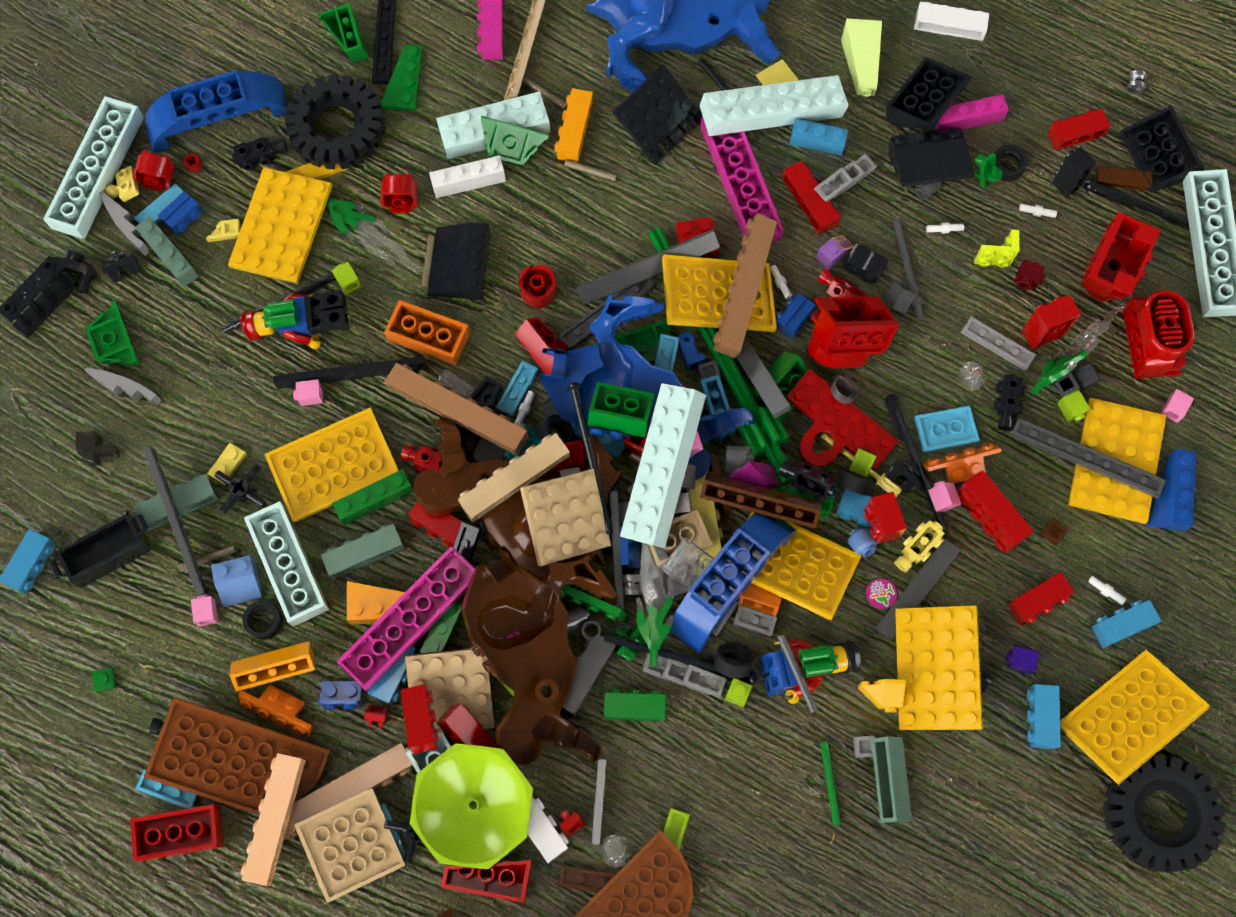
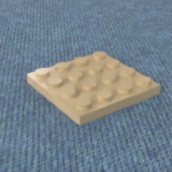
M594 469L520 488L538 566H544L611 546L609 534H606L603 508Z
M471 648L405 656L408 688L425 684L427 689L432 691L434 702L431 703V708L435 710L437 721L450 706L462 704L469 709V714L481 723L482 729L495 728L490 675L482 666L484 663L483 659L480 656L477 657ZM434 722V729H439L440 727Z
M373 788L294 824L327 903L406 865L391 830L384 829L386 818Z

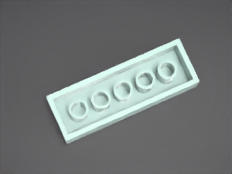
M540 91L436 118L447 159L486 150L481 116L544 133H551L550 122Z
M281 501L244 517L287 622L294 627L330 610L287 509Z

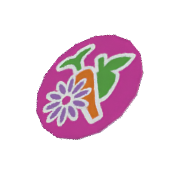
M875 579L867 586V600L875 608L887 609L895 603L897 590L889 580Z

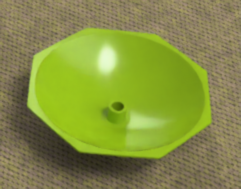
M455 743L417 773L410 825L439 864L489 869L527 838L533 787L504 749Z

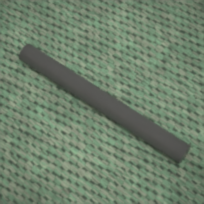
M785 634L778 636L777 639L810 713L818 711Z

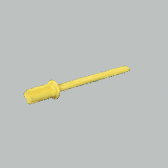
M823 433L821 438L830 445H833L832 438ZM843 448L841 453L853 462L855 456ZM872 469L870 470L869 475L877 480L875 485H879L888 493L894 491L897 498L903 489L888 479L885 473L880 476Z

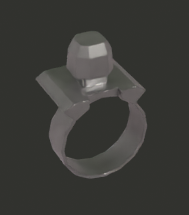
M838 375L830 384L832 395L843 404L852 403L858 396V385L852 383L851 378L847 375Z

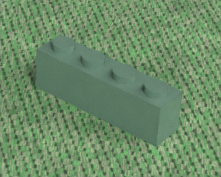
M148 217L135 227L183 287L199 277L151 217Z
M207 474L197 475L193 477V480L179 483L170 490L180 517L219 499L213 482ZM159 493L155 497L143 499L133 506L136 515H143L149 527L147 531L169 522Z
M394 524L382 525L379 528L380 530L373 533L372 531L366 532L359 539H350L338 548L331 547L325 550L321 557L329 577L334 580L404 550L405 547Z
M887 736L871 739L880 823L912 821L903 737Z

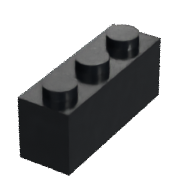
M1081 146L1077 150H1071L1064 157L1066 160L1059 165L1060 169L1054 174L1055 178L1051 183L1066 198L1081 187L1096 163Z

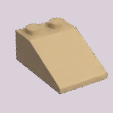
M698 509L672 520L665 549L647 544L657 571L674 566L713 546Z

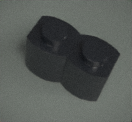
M855 244L845 261L844 267L851 274L861 275L866 282L877 283L887 266L888 259L862 245Z

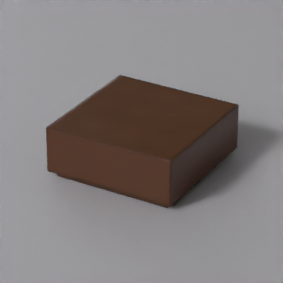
M1053 518L1040 534L1055 546L1067 534L1068 530Z

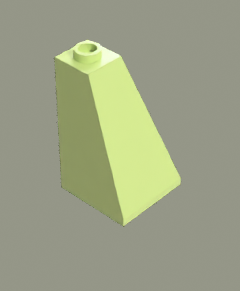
M846 18L841 43L857 95L865 97L875 96L878 83L882 21Z

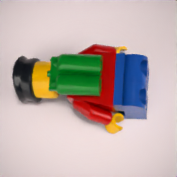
M801 639L788 641L811 693L822 683V677L826 674L839 672L844 674L855 673L861 666L860 650L851 640L839 643L835 647L827 645L814 647L811 643ZM782 648L759 658L762 676L768 675L763 679L767 696L784 693L787 696H791L793 694V698L788 700V702L791 704L797 703L803 695Z

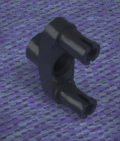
M68 250L65 258L53 257L64 266L62 270L81 275L75 290L79 293L87 294L91 281L94 280L97 272L82 264L85 256L76 251Z

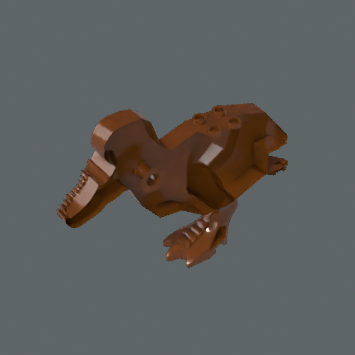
M449 418L435 420V426L439 427L442 436L438 450L439 459H442L440 471L435 469L424 470L416 476L413 483L414 496L417 502L428 515L436 517L462 510L463 508L458 502L460 494L468 489L471 491L477 487L476 484L484 478L489 479L493 476L492 473L500 467L505 468L510 460H489L469 463L461 447L459 430L453 420ZM592 436L590 439L607 504L608 497L615 485L621 480L623 472L621 469L616 472L611 465L612 456L595 436ZM583 443L584 457H585V460H587V464H588V466H589L588 459H587V455H586V451H585V447H584V443ZM539 477L529 485L540 483L550 479ZM520 490L484 514L480 519L487 534L486 538L488 541L486 545L492 552L494 550L498 551L500 554L498 559L503 558L500 548L505 545L517 561V565L541 581L545 574L546 565L538 566ZM598 549L554 563L570 562L582 556L594 557L602 566L606 564L601 550Z
M504 545L500 548L503 556L502 559L489 568L482 563L475 569L461 607L469 639L473 644L470 647L477 657L480 656L483 659L484 663L482 666L488 674L492 673L514 691V703L496 728V742L501 749L505 750L513 762L520 765L530 764L535 761L541 753L542 742L547 740L555 742L556 748L567 747L574 750L577 749L578 752L581 751V754H585V757L589 758L590 761L595 762L598 760L601 752L599 743L586 732L574 728L571 723L560 716V710L571 690L578 663L567 643L568 612L561 602V591L565 585L574 584L576 587H581L583 591H587L593 597L613 606L618 604L615 599L618 595L602 571H594L588 563L592 560L590 556H582L574 561L547 564L545 574L540 581L517 565V561ZM518 631L521 635H515L513 632ZM509 634L514 635V637L507 638ZM547 685L549 688L548 694L543 696L541 689Z

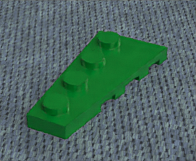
M404 45L382 98V109L416 111L423 55L422 46Z
M565 585L562 588V598L566 595L570 597V601L578 605L583 603L588 606L589 610L596 613L600 611L611 620L615 621L617 619L627 624L630 618L622 609L573 587Z

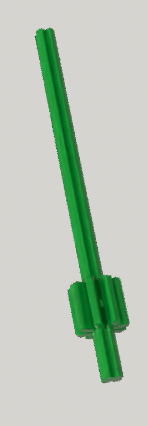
M657 227L648 233L657 252L672 247L662 227ZM698 327L740 408L748 409L754 417L753 425L749 423L748 426L744 424L743 427L740 425L738 428L752 457L757 459L761 456H767L782 486L789 484L793 481L792 478H785L779 475L781 465L784 461H788L781 446L789 442V435L779 417L773 418L767 407L759 408L733 358L713 350L715 346L713 339L716 332H718L717 328Z

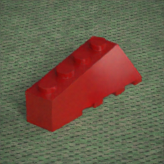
M539 317L526 319L515 333L519 342L526 348L545 374L551 375L554 357L542 353L543 348L568 351L566 349L568 345L564 341L556 339L554 337L555 333Z
M532 860L497 862L489 869L454 865L445 866L440 888L525 903Z

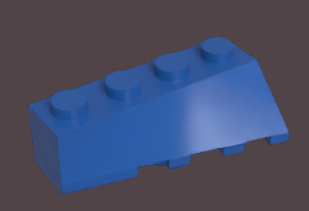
M1175 449L1168 455L1161 476L1166 482L1158 499L1155 498L1152 504L1151 513L1145 526L1177 531H1186L1193 526L1196 451Z

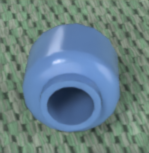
M856 528L850 532L847 543L852 551L862 555L864 558L875 552L877 542L872 539L868 529Z

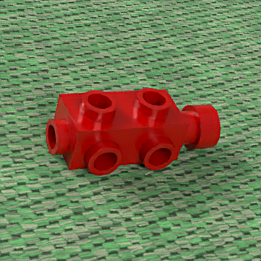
M826 268L817 279L821 284L829 286L826 293L830 297H859L857 294H860L862 297L867 296L864 291L851 285L848 280H844L840 276L836 278L831 275L832 272Z
M407 444L404 446L400 458L406 461H413V465L418 473L428 469L440 471L442 459H439V453H437L436 449L430 446L426 448L420 446L417 451L414 450V447ZM423 456H428V460H423Z

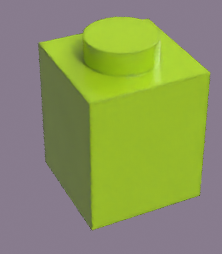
M348 262L339 264L335 269L331 270L345 295L361 287L359 279Z
M1080 390L1062 397L1057 403L1068 423L1074 420L1079 422L1085 419L1086 414L1091 410Z
M733 678L725 700L743 708L752 685Z

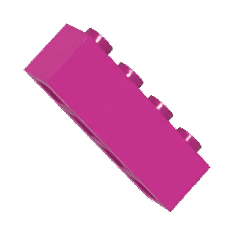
M478 0V8H481V12H478V23H481V27L477 29L478 38H481V42L477 43L478 53H481L482 60H503V0Z
M1004 94L951 105L933 129L961 128L963 130L1004 121L1009 110Z

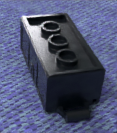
M126 511L123 513V516L63 547V550L60 548L55 549L57 556L48 564L54 578L68 577L70 583L83 588L151 551L152 549L144 535V532L149 527L143 515L133 516ZM58 560L65 571L63 574L56 563Z

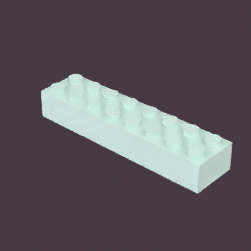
M836 75L704 93L699 106L708 135L714 136L792 125L795 118L810 122L842 118L849 105L839 76Z
M104 97L43 219L51 229L81 239L86 238L103 203L100 193L104 192L106 186L112 184L116 176L115 173L118 172L144 119L138 106Z
M1227 169L1189 172L1183 180L1202 317L1236 316V225Z
M661 383L620 537L665 549L705 402V394L694 389Z

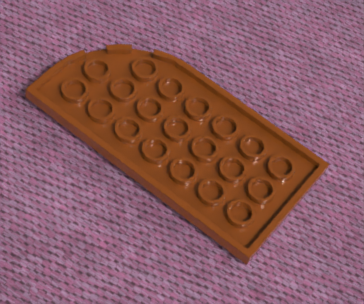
M174 697L144 778L244 811L261 813L259 805L261 800L265 798V784L267 779L271 777V763L273 758H276L277 753L306 760L294 801L296 802L305 797L317 784L331 750Z
M660 830L574 917H688L693 901V883L689 867L681 852Z

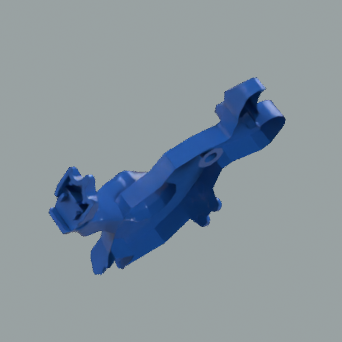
M597 0L596 3H590L585 8L591 14L593 13L600 18H606L618 31L607 38L609 61L606 77L615 76L620 79L619 85L630 91H634L647 79V75L630 58L629 50L633 48H641L648 52L678 49L695 55L715 47L734 34L746 43L751 51L765 63L772 64L781 55V51H778V47L775 48V44H772L773 40H770L771 37L769 38V35H767L766 22H762L759 19V15H762L767 10L770 0ZM711 21H714V22H716L717 24H716V25H713V24H711L710 22H711Z
M609 294L604 309L589 326L590 332L594 335L598 344L571 351L543 348L542 353L553 356L554 359L551 375L541 374L540 381L562 419L579 427L571 391L567 392V387L570 383L577 382L582 387L579 389L587 425L589 408L597 382L615 386L621 385L625 388L655 393L647 430L648 434L661 383L679 387L683 386L673 371L652 366L632 346L620 344L615 338V330L620 324L627 321L647 318L649 315L662 311L664 304L655 303V299L624 296V301L614 300L613 295ZM740 408L722 411L717 415L700 417L697 431L702 447L708 441L711 442L713 438H718L721 441V438H724V435H727L729 430L732 431V428H739L740 425L743 427L744 424L748 426L749 423L753 425L754 417L748 409ZM588 426L589 432L592 433V436L603 437L604 434H608L612 439L623 440V437L635 436ZM704 447L697 454L689 458L688 464L696 467L695 480L704 477L711 464L710 455Z

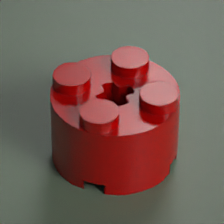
M142 151L136 162L132 176L133 180L136 183L137 180L142 182L141 186L150 190L162 191L163 188L168 190L175 169L171 162L172 159L166 155L159 156L150 151Z
M386 174L381 182V206L384 209L385 207L389 208L390 212L396 214L409 213L413 207L414 209L417 207L418 185L411 174Z
M531 265L521 272L519 276V289L523 301L532 307L542 309L554 300L557 286L554 273L550 268L544 265Z

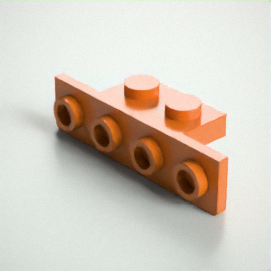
M993 443L983 444L981 448H968L959 454H946L944 458H930L927 462L922 463V465L928 472L944 467L947 483L955 484L969 480L982 469L986 473L983 457L999 453L1001 448Z
M272 685L267 687L259 699L242 690L239 692L238 704L243 709L250 710L261 718L268 719L279 727L294 732L297 736L306 739L310 737L312 725L297 718L304 707V701Z

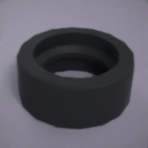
M1004 145L995 152L996 167L1000 168L1003 172L1001 180L1015 181L1020 178L1028 163L1026 153L1015 145ZM1006 155L1012 156L1019 162V168L1014 171L1006 170L999 164V158Z
M558 414L548 416L538 426L537 434L540 441L549 434L553 435L550 426L559 430L563 443L575 440L573 426Z
M843 468L838 469L835 477L837 478L836 485L865 496L869 495L873 480Z
M261 600L247 607L243 614L242 622L248 634L256 639L267 640L279 633L282 628L283 617L278 607L269 601ZM260 609H268L274 615V624L264 632L255 630L251 623L253 615Z
M724 643L717 649L714 666L721 674L727 677L744 678L752 670L754 654L746 646L739 643ZM726 658H735L742 663H734Z

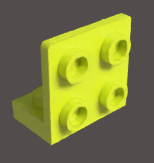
M1011 230L1010 234L1005 237V243L1001 246L982 245L974 259V264H979L980 266L998 265V267L1002 268L1011 266L1020 251L1019 230Z

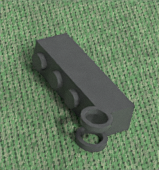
M593 620L585 622L582 626L581 632L583 639L586 641L584 645L586 649L583 654L579 653L576 657L578 663L572 687L561 708L574 717L616 650L615 644L603 641L601 626ZM589 627H594L598 630V634L594 637H588L585 631Z

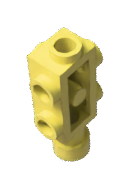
M929 520L927 524L922 522L916 529L918 534L914 538L910 535L903 543L905 546L902 550L904 555L898 557L894 562L895 565L906 573L912 567L911 564L913 562L916 565L920 560L925 562L931 555L929 550L933 546L937 548L944 541L942 538L945 534L942 531L943 527L936 521L932 523ZM925 535H929L931 537V540H928V538L925 537ZM912 549H917L918 554H916Z

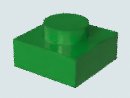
M114 668L92 671L94 692L116 689Z

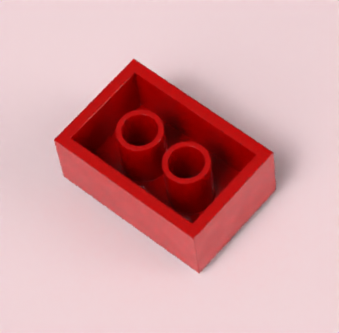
M1070 295L1065 297L1059 296L1048 305L1044 303L1036 307V311L1030 316V320L1025 323V327L1021 332L1031 349L1034 350L1065 336L1079 318L1081 312Z

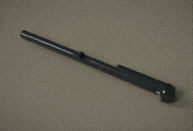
M1092 178L1087 179L1083 184L1086 192L1091 189L1189 227L1187 218L1095 183Z
M572 382L568 385L567 392L571 391L589 468L594 469L603 508L606 534L613 533L579 393V389L582 387L579 383Z
M889 394L885 398V404L901 442L905 441L913 462L917 461L919 463L917 468L921 473L918 477L936 521L943 527L942 531L945 534L949 533L942 512H936L928 492L932 487L898 406L897 400H899V397L896 394Z
M608 633L604 635L603 641L650 654L647 644ZM660 648V651H658V656L720 673L714 666V661H704L672 652L673 650ZM751 670L748 676L739 679L746 680L747 684L753 685L757 681V674Z

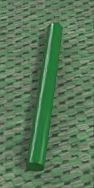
M821 742L833 826L841 825L828 742Z

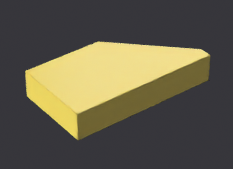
M239 218L220 221L211 235L206 237L208 243L238 238L241 230Z

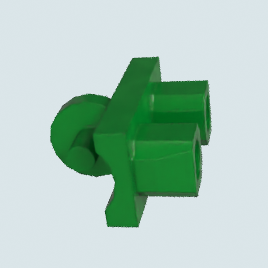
M981 153L975 158L974 165L978 166V168L975 170L974 176L980 179L981 187L985 188L988 181L996 182L1002 178V170L996 167L995 154L991 153L987 157Z
M625 626L623 630L616 628L614 631L618 637L646 644L639 632L638 626L628 636L626 634L631 630L628 626ZM620 645L614 654L631 661L637 652Z

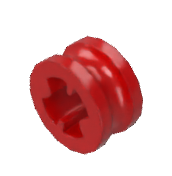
M189 154L183 160L189 172H197L202 167L199 157L195 154ZM193 161L196 162V164H192V166H190L189 164L190 162L193 163Z

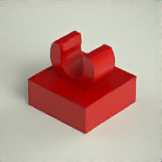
M369 704L364 720H369L368 726L372 727L373 721H378L379 728L382 729L389 714V706Z
M566 809L560 813L564 821L559 825L568 838L585 825L576 812L570 815Z

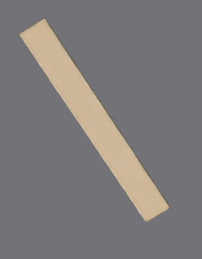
M545 0L532 1L504 100L518 97Z

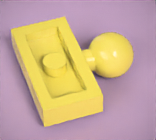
M129 166L115 173L117 185L106 186L104 193L111 199H115L119 195L123 202L139 195L138 183L132 177L134 168Z

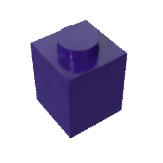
M1014 646L1006 653L1005 662L1008 663L1007 669L1027 674L1036 672L1039 652Z

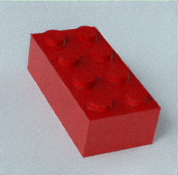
M983 469L967 480L957 491L961 504L967 506L973 519L981 523L983 531L995 540L996 547L1000 551H1004L1005 554L1034 532Z
M211 804L130 819L133 862H145L224 847L219 805Z

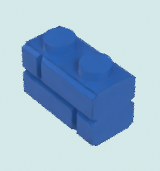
M183 191L157 216L175 235H178L187 229L188 224L192 220H197L203 210L198 202Z
M799 293L795 298L792 296L786 304V310H781L776 316L777 329L782 333L784 332L791 339L798 334L817 307L816 304L807 300L806 297Z

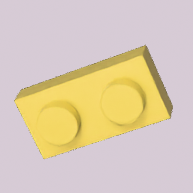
M229 443L207 474L225 485L224 482L215 477V473L220 470L231 477L247 455L246 452Z

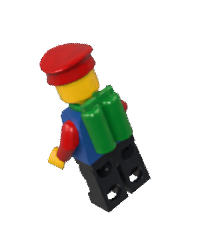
M341 289L308 296L305 294H290L283 301L263 306V311L261 312L243 311L240 317L242 330L250 341L254 339L262 340L265 336L274 334L276 330L285 338L297 343L309 344L313 349H318L321 345L318 333L338 329L342 331L350 330L348 313L346 312V295Z

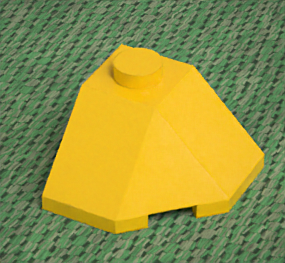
M882 679L873 682V684H870V681H864L858 684V689L878 709H885V713H896L898 708L903 707L906 681L901 679Z

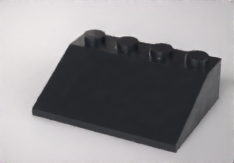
M925 57L887 104V121L904 128L932 130L972 80V76Z
M1172 105L1119 131L1138 170L1142 171L1145 177L1144 171L1153 172L1152 186L1148 188L1150 193L1183 183L1189 172L1204 171L1203 164Z
M961 128L898 135L889 139L888 156L902 187L974 178L966 138Z
M470 222L436 228L428 296L472 300L483 299L491 236L489 224Z

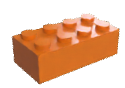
M399 300L384 334L387 341L456 366L469 338L470 330L467 324Z

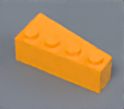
M347 581V621L351 625L373 624L405 592Z

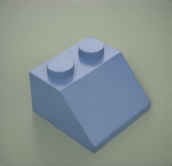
M250 555L211 565L214 585L223 607L263 598L256 561Z

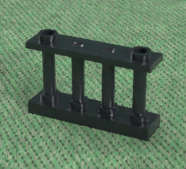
M50 255L0 306V314L11 323L16 320L12 326L27 338L36 331L78 285V282L66 272L60 273L64 266ZM55 278L51 285L47 287V285ZM42 292V294L34 301L38 294ZM27 306H29V308L21 315L20 313H21Z

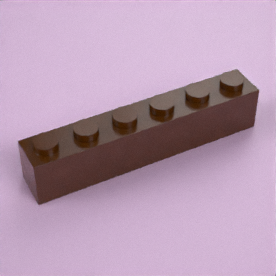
M709 472L706 473L700 498L815 529L822 507V502Z

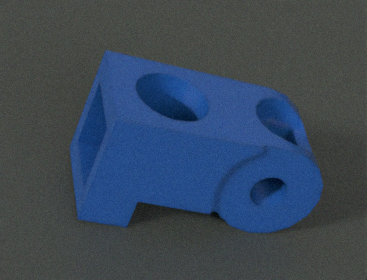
M689 332L682 333L679 336L678 347L686 369L690 371L696 369L698 365L705 363L706 358L703 352L698 354L693 334Z

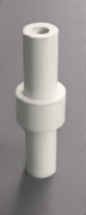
M1020 204L1019 211L1033 213V216L1041 217L1043 215L1056 218L1057 211L1045 209L1040 205Z
M945 222L941 223V225H927L926 231L927 233L941 232V234L950 233V231H964V223L950 224Z
M776 265L771 266L770 271L775 278L774 282L777 288L781 289L785 299H790L792 294L787 287L785 277L781 276Z
M528 391L524 402L520 404L515 425L516 423H523L525 416L529 414L531 410L530 405L535 396L534 392Z
M1091 576L1088 580L1104 596L1111 597L1121 605L1126 601V598L1114 591V587L1108 583L1104 584L1094 576Z

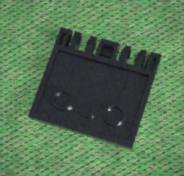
M661 65L612 111L653 165H656L665 156L663 149L657 145L659 142L670 151L673 149V145L676 146L685 137L684 134L687 135L690 132L687 125L682 122L683 119L691 127L695 128L697 123H700L701 118H703L702 112L695 107L665 65Z

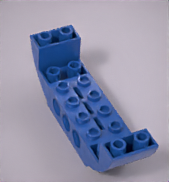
M234 70L167 90L166 94L158 98L150 106L145 115V126L152 152L156 153L170 149L167 136L269 106L274 117L287 114L288 101L280 80L265 73L252 71L238 72Z
M754 513L737 529L689 589L670 622V626H672L670 631L700 654L711 640L710 634L778 548L782 544L785 546L797 530L784 520Z

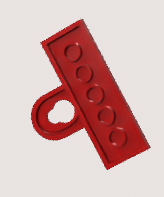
M809 369L785 398L814 422L800 440L799 453L801 458L813 467H824L830 464L844 447L853 455H856L859 448L876 455L871 467L875 471L898 443V440L854 404H843L835 399L830 391L831 386ZM822 432L829 434L833 440L832 447L820 454L815 453L813 445L816 435Z

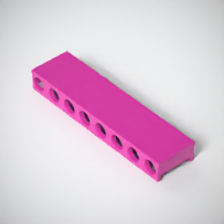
M701 118L700 128L743 237L748 232V229H746L748 220L750 218L753 219L758 213L777 221L772 242L782 239L784 229L745 132L709 136L704 119Z
M450 547L338 659L337 663L368 692L467 591L475 568L460 553Z

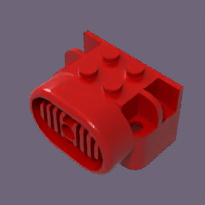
M1118 212L1107 226L1098 247L1093 252L1080 287L1085 288L1087 293L1093 298L1104 302L1131 296L1138 281H1141L1146 273L1144 268L1153 257L1151 251L1161 230Z
M1170 290L1157 291L1149 297L1131 298L1122 309L1135 379L1180 376V369L1185 365L1184 354L1191 348L1195 340V330L1188 302L1180 294Z
M878 296L815 297L814 301L821 311H814L811 318L815 323V327L807 345L809 355L823 366L835 369L859 368L868 362L871 355L881 354L887 350L899 327V323Z

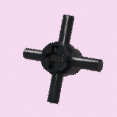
M254 464L244 478L236 477L232 479L220 470L215 473L216 478L228 485L230 497L220 509L222 513L226 515L237 500H251L261 508L265 506L266 501L253 493V487L250 483L261 469L260 466ZM242 485L245 491L238 490L239 486Z
M407 819L404 823L386 820L384 829L402 832L403 837L408 841L403 861L411 863L416 843L422 842L418 835L414 836L410 832L412 828L410 819Z

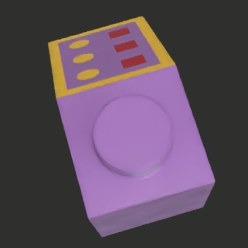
M843 235L833 237L819 248L816 259L827 270H830L852 251L854 245Z

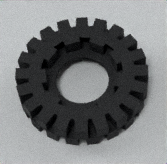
M328 75L327 83L324 82L323 77L314 79L315 87H312L307 82L301 87L303 94L295 92L291 97L293 103L288 102L286 108L285 125L293 148L304 161L308 162L310 160L312 165L319 168L324 163L326 169L335 170L336 164L340 165L341 170L350 168L349 161L353 160L355 165L364 162L363 154L370 158L375 153L373 146L379 147L383 141L381 135L385 134L386 127L382 106L378 96L376 97L375 91L370 86L366 88L365 82L359 79L353 82L352 76L343 75L342 80L339 81L338 75ZM343 107L352 112L355 117V125L347 136L329 139L322 136L317 130L316 122L319 115L328 108Z
M1165 755L1152 756L1119 785L1112 779L1114 783L1107 788L1105 796L1109 798L1108 802L1103 804V813L1108 814L1109 820L1104 821L1107 831L1112 830L1114 834L1111 839L1116 847H1122L1124 850L1122 854L1129 860L1137 861V865L1145 869H1154V871L1158 872L1190 870L1199 866L1198 863L1206 862L1212 856L1211 850L1218 849L1221 843L1218 835L1224 834L1225 823L1220 822V816H1225L1224 805H1218L1217 799L1221 798L1217 788L1211 789L1209 786L1212 782L1205 773L1199 774L1197 772L1199 768L1192 763H1183L1180 758L1173 756L1167 758ZM1164 790L1175 794L1181 799L1186 808V824L1183 830L1175 836H1159L1153 833L1143 820V802L1149 794L1155 791Z

